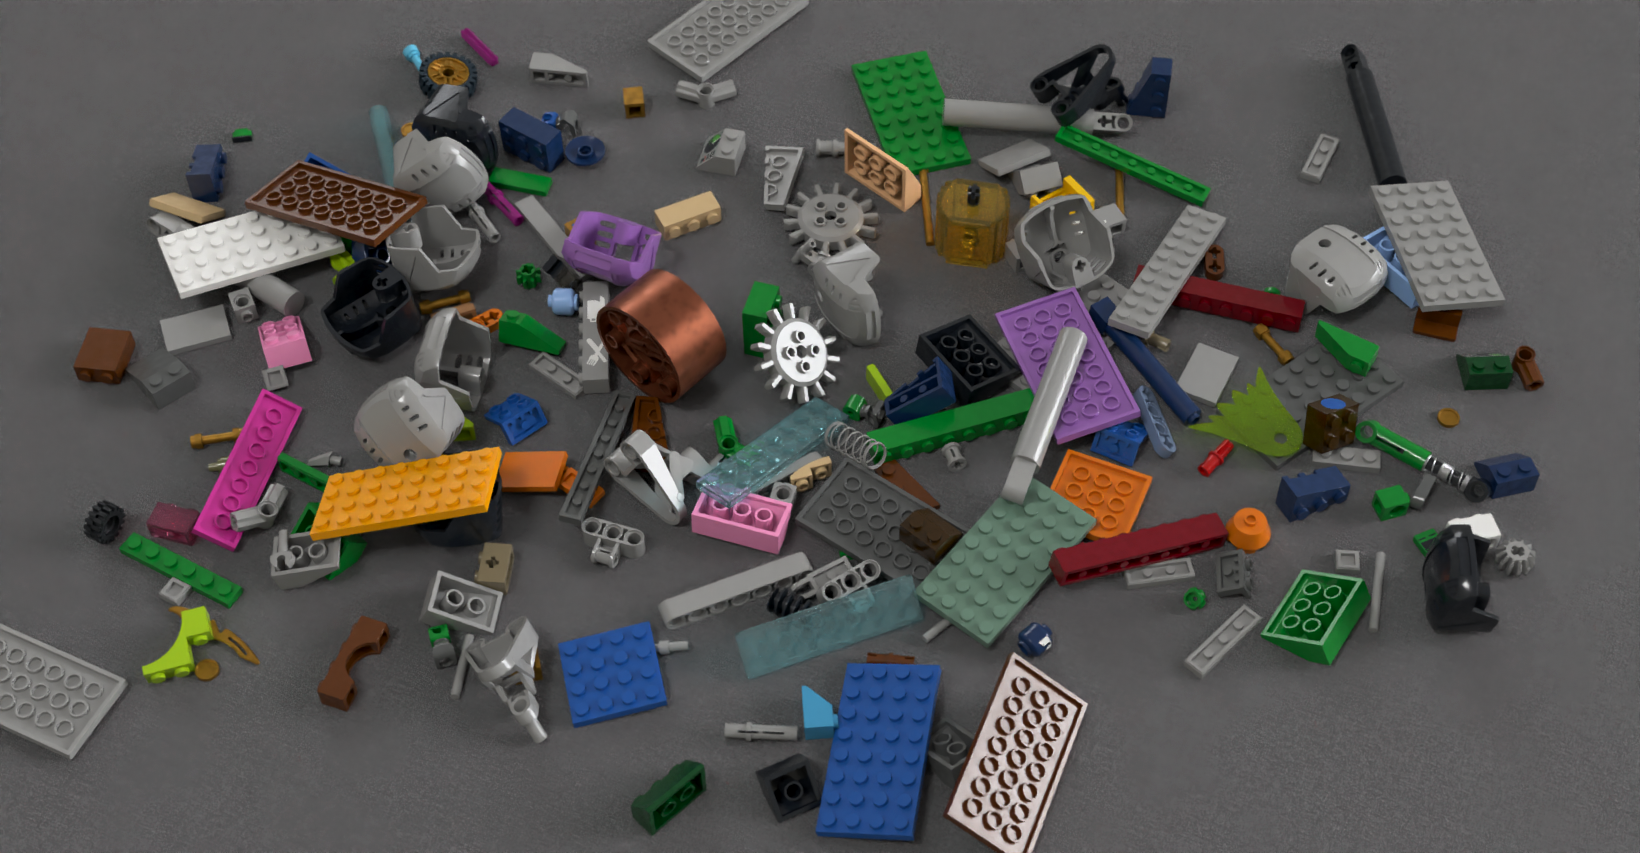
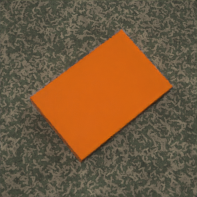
M506 452L499 470L502 479V492L557 491L568 459L567 452Z

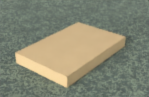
M175 192L151 198L149 201L150 207L200 224L225 216V209Z

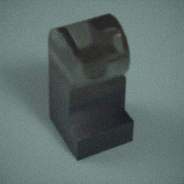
M553 254L542 267L546 273L550 274L558 282L561 288H572L575 290L582 282L581 277L565 259L556 254Z

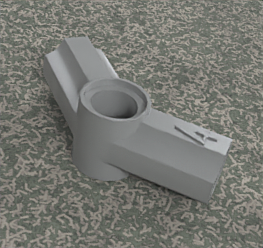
M680 80L676 89L677 97L698 102V106L702 109H710L715 105V102L737 95L732 80L715 85L710 83L697 85Z
M270 484L258 506L230 513L233 530L240 532L256 527L261 529L271 528L289 491L281 484Z

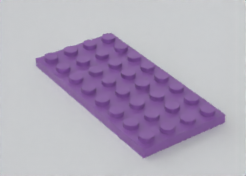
M1075 287L995 313V319L1033 396L1036 394L1059 331L1064 327H1074L1084 332L1087 336V344L1053 432L1057 445L1141 416L1138 405Z

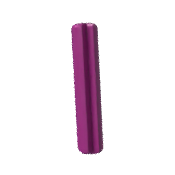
M469 28L461 30V37L490 66L499 63L498 57Z

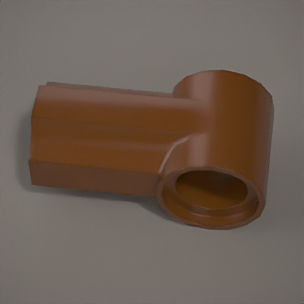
M1520 346L1517 348L1511 362L1512 369L1519 374L1526 390L1529 392L1536 391L1544 385L1543 377L1535 362L1536 353L1529 346Z

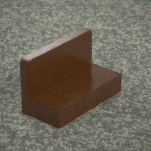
M1418 306L1412 332L1418 335L1455 342L1463 310L1422 312Z

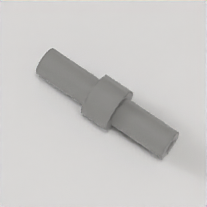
M663 640L655 644L656 652L660 653V655L670 654L673 651L689 650L688 641L669 642V640Z

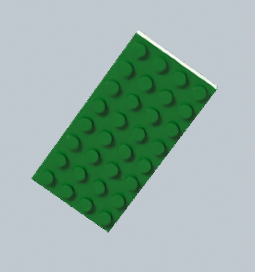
M926 50L851 65L852 74L883 152L909 168L914 176L919 175L921 170L927 171L928 169L930 173L971 164V157L957 126L942 125L943 102L946 97Z

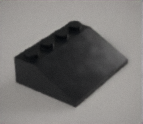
M971 314L919 335L915 351L916 355L928 368L934 364L932 360L937 356L944 362L952 373L955 397L963 406L986 400L1021 373L1019 365Z

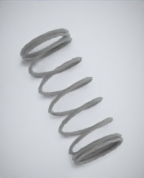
M837 421L832 423L826 430L824 441L829 448L855 460L868 469H877L885 461L887 455L885 445L877 442L875 439H870L868 435H863L860 431H855L853 427H848L845 423ZM837 425V426L833 429V431L831 432V436H830V444H831V445H829V443H828V433H829V431L831 430V428H832L833 426ZM843 425L845 429L840 433L837 445L833 446L832 434L838 426ZM849 429H852L854 432L849 435ZM845 431L844 439L839 444L840 437L842 433ZM856 433H859L861 436L856 439ZM855 434L853 443L846 448L849 437ZM864 437H867L869 440L863 444ZM862 438L860 447L854 452L856 442ZM869 442L864 454L861 456L864 445ZM845 443V449L841 450L840 447ZM853 445L852 453L848 454L847 450ZM877 445L875 455L866 461L869 449ZM879 445H881L884 450L881 461L876 465L868 466L867 463L873 460L878 452ZM860 450V457L855 458L854 454Z

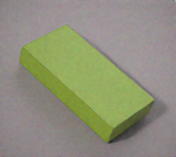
M874 364L866 366L867 382L878 399L884 401L893 392Z

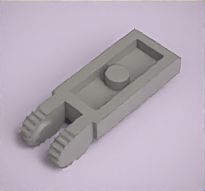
M843 556L807 574L805 578L797 581L790 587L792 591H798L809 584L812 590L801 595L804 597V602L814 598L818 589L825 583L853 567L847 557ZM844 578V583L850 581L851 579Z

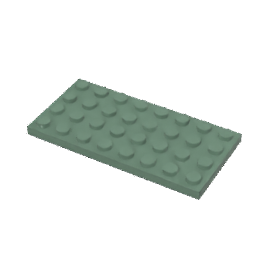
M1032 477L1022 506L999 497L913 591V597L988 648L1053 574L1048 565L1053 551L1061 547L1067 548L1079 544L1096 525L1097 519Z

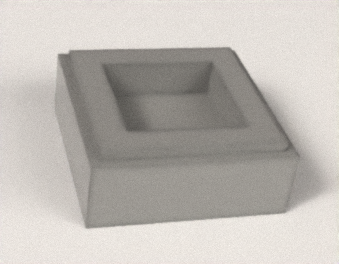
M283 365L262 370L267 391L289 386Z
M1336 550L1335 573L1359 575V551Z
M172 577L158 594L161 599L175 606H180L193 590L190 585Z

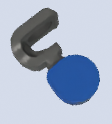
M568 110L562 113L560 118L556 112H546L543 114L541 121L562 130L568 124L572 137H576L579 120L575 111Z

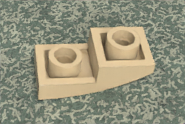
M830 457L817 459L798 469L790 476V484L797 486V492H803L813 488V480H821L831 476L832 462Z

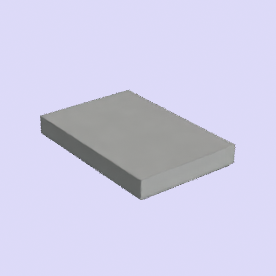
M1028 139L981 158L978 162L980 167L1000 177L1046 158L1051 154L1048 147Z
M223 304L160 321L166 349L172 355L232 340Z
M1198 343L1178 384L1191 399L1215 408L1238 363L1239 357Z

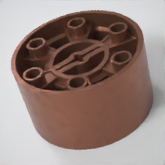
M660 269L647 271L598 311L596 317L598 333L613 362L638 389L648 396L658 397L660 402H675L717 367L726 357L727 349L724 334L710 308L688 284L667 271Z

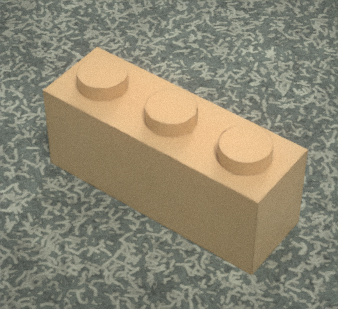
M711 191L654 210L656 226L660 233H662L665 241L722 221L721 207Z

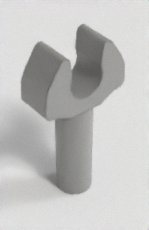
M285 529L279 531L278 552L270 556V562L277 571H280L282 560H285V565L288 569H291L296 558L292 552H288V531Z

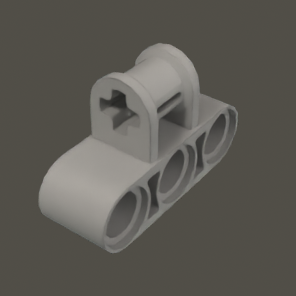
M594 517L587 518L582 522L581 528L584 543L593 547L591 563L596 564L599 562L609 565V568L614 569L621 555L637 559L646 552L644 534L638 529Z
M868 559L828 581L817 591L816 597L818 602L824 606H829L842 599L853 617L859 616V613L868 607H875L874 597L867 584L879 576L881 570L879 564L874 560ZM864 567H868L871 570V577L864 574ZM844 578L851 579L853 583L852 588L845 585ZM825 589H830L833 592V599L825 595Z

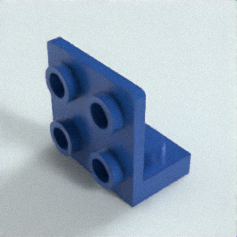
M520 393L508 396L505 402L491 407L489 412L484 414L486 420L501 427L508 443L512 446L548 423L538 401Z
M1129 421L1099 430L1095 434L1090 451L1132 466L1140 444L1148 436L1147 430L1143 424L1131 423Z

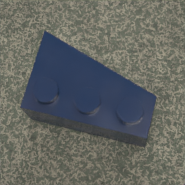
M1152 57L1142 73L1141 79L1135 84L1132 93L1128 95L1125 114L1165 118L1173 59Z
M221 144L196 145L192 155L194 163H189L191 171L185 174L192 198L201 202H219L220 193H223L222 179L225 178L224 164H227V154L223 152Z
M938 356L932 360L934 364L925 371L921 369L917 372L918 377L908 385L904 383L884 400L886 416L894 424L931 415L956 402L951 370Z
M1336 466L1314 470V474L1305 475L1302 472L1297 474V478L1289 479L1288 476L1281 478L1275 503L1290 523L1295 520H1303L1309 514L1321 512L1328 506L1335 503L1340 504L1347 499L1351 485Z

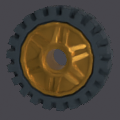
M438 52L437 56L431 54L430 58L426 57L425 61L421 63L419 69V88L430 99L434 91L441 84L463 86L469 90V100V97H472L476 91L477 69H475L474 63L471 64L469 58L465 60L464 55L458 57V53L455 52L453 55H450V52H445V55L442 52Z

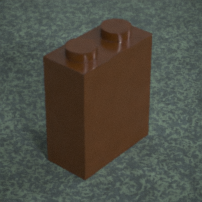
M89 327L73 366L78 379L85 382L120 384L136 346L131 331Z

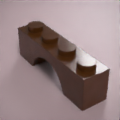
M361 615L358 622L353 624L349 638L342 643L339 655L336 660L331 662L328 674L318 685L317 692L322 704L345 712L348 711L358 694L355 682L350 677L351 669L356 662L366 656L380 655L390 637L387 623Z

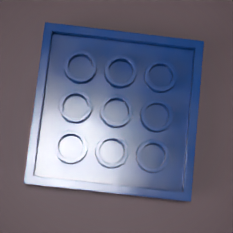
M649 621L558 643L574 728L668 705Z

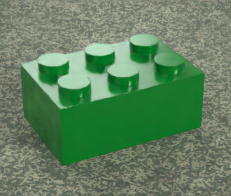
M754 281L742 311L744 354L764 358L763 352L751 350V345L759 342L764 343L765 336L755 329L757 324L764 322L770 328L773 327L766 314L767 311L776 308L781 318L783 316V310L780 309L783 296L780 295L779 286Z

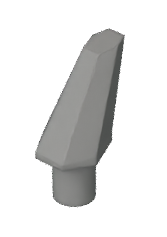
M330 451L311 458L307 465L311 467H330L331 464L342 466L343 458L334 456L335 453Z

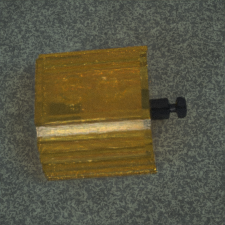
M958 178L953 181L948 180L945 182V186H941L936 202L935 249H937L939 256H943L946 259V263L987 269V265L997 263L999 258L1003 257L1005 242H1007L1010 213V196L1007 189L996 183Z

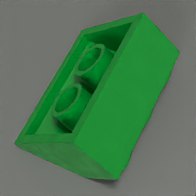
M308 502L291 534L311 531L320 502ZM359 534L341 536L339 569L324 577L327 580H332L356 563L368 543Z

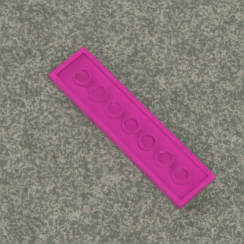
M261 390L191 533L234 552L244 531L236 532L233 530L230 513L257 505L278 461L277 457L282 452L301 413L302 407L270 391Z

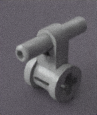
M810 240L806 245H802L791 259L794 264H798L802 260L809 265L807 271L811 276H813L812 268L818 261L831 256L824 251L816 253L813 250L816 247V243L813 240Z

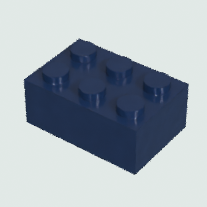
M515 107L498 121L503 149L507 153H511L548 173H551L565 159L560 130Z

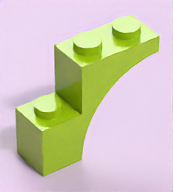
M205 606L181 611V629L174 645L160 659L142 666L143 675L148 683H161L166 678L174 676L185 677L190 672L195 671L191 645H204L214 639L209 613Z

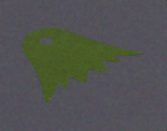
M1260 366L1256 376V388L1247 383L1249 395L1232 390L1235 405L1229 403L1216 404L1224 416L1210 415L1208 417L1214 422L1188 426V428L1222 436L1261 453L1278 457L1293 454L1300 448L1303 442L1300 426L1277 398ZM1277 433H1282L1286 435L1287 441L1282 444L1277 443L1274 440V436Z

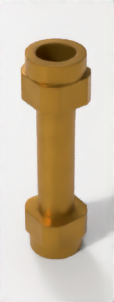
M468 289L459 290L457 295L430 302L429 299H426L423 302H419L422 315L431 314L434 309L459 302L461 304L471 302Z
M1260 323L1253 329V333L1258 340L1265 341L1277 354V360L1282 365H1286L1295 359L1289 350H1284L1269 334L1270 330L1266 325Z
M232 428V432L202 436V433L190 436L192 449H201L206 444L232 440L235 443L242 428Z

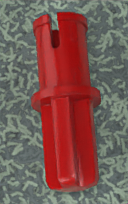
M1225 439L1214 451H1210L1205 461L1197 467L1199 473L1204 477H1209L1216 467L1224 463L1223 459L1232 451L1233 443Z

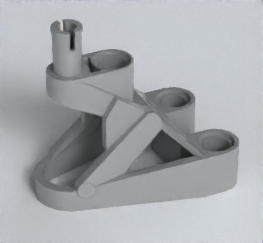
M636 430L603 463L605 469L615 481L664 522L676 525L687 515V509L683 502V480L700 487H705L706 482L712 483L716 479V474L728 464V460L725 458L719 463V460L724 457L723 454L719 453L707 463L692 447L686 448L679 454L676 451H670L656 444L644 431ZM646 468L655 481V492L634 469Z
M522 616L512 621L506 627V632L489 642L485 638H481L471 643L465 649L464 656L482 684L499 694L503 702L510 708L519 725L525 726L534 743H540L547 738L548 734L537 719L539 703L534 697L536 690L533 678H535L533 667L538 645V635L527 617ZM518 671L517 674H515V675H513V676H511V677H509V678L503 680V678H505V677L511 675L512 673ZM522 681L523 685L516 687L510 692V687Z

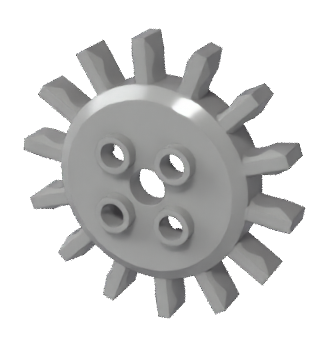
M835 183L832 193L823 194L819 184L814 185L815 197L811 199L802 192L797 193V202L802 207L790 204L786 206V215L795 218L783 219L784 231L798 230L789 234L790 245L802 240L806 242L804 244L806 245L810 240H813L816 243L815 248L829 254V250H839L840 252L860 241L865 243L860 236L871 239L876 237V228L866 225L878 224V213L863 214L872 209V200L869 198L860 203L855 202L858 199L857 188H854L848 196L841 195L839 183ZM827 216L836 217L833 220L826 219Z
M793 303L782 305L784 321L776 308L766 312L773 327L770 328L764 322L755 326V329L765 336L764 343L752 344L751 350L763 352L765 362H760L754 366V370L764 371L768 369L771 374V378L767 381L764 388L769 390L775 388L778 384L783 385L780 398L783 402L791 400L793 389H796L798 404L809 402L807 386L815 398L825 395L818 380L821 379L826 384L835 382L836 378L825 369L827 364L840 362V357L827 354L826 345L834 343L837 340L836 336L823 338L819 332L827 320L820 318L815 320L813 324L810 323L808 319L811 307L809 306L800 308L798 318H795ZM797 347L802 351L801 358L797 356Z

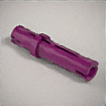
M488 181L484 193L488 197V201L495 205L514 226L521 225L524 221V216L509 203L501 190L496 189Z

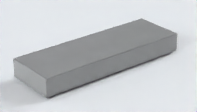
M1321 133L1300 173V178L1319 184L1339 145L1340 139Z
M542 352L529 363L531 370L577 400L584 393L583 385H579L578 374L547 353Z
M1190 557L1167 560L1122 571L1127 590L1195 581V573Z

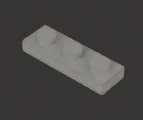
M1341 447L1320 454L1312 449L1311 467L1327 468L1336 466L1340 470L1379 474L1380 451Z

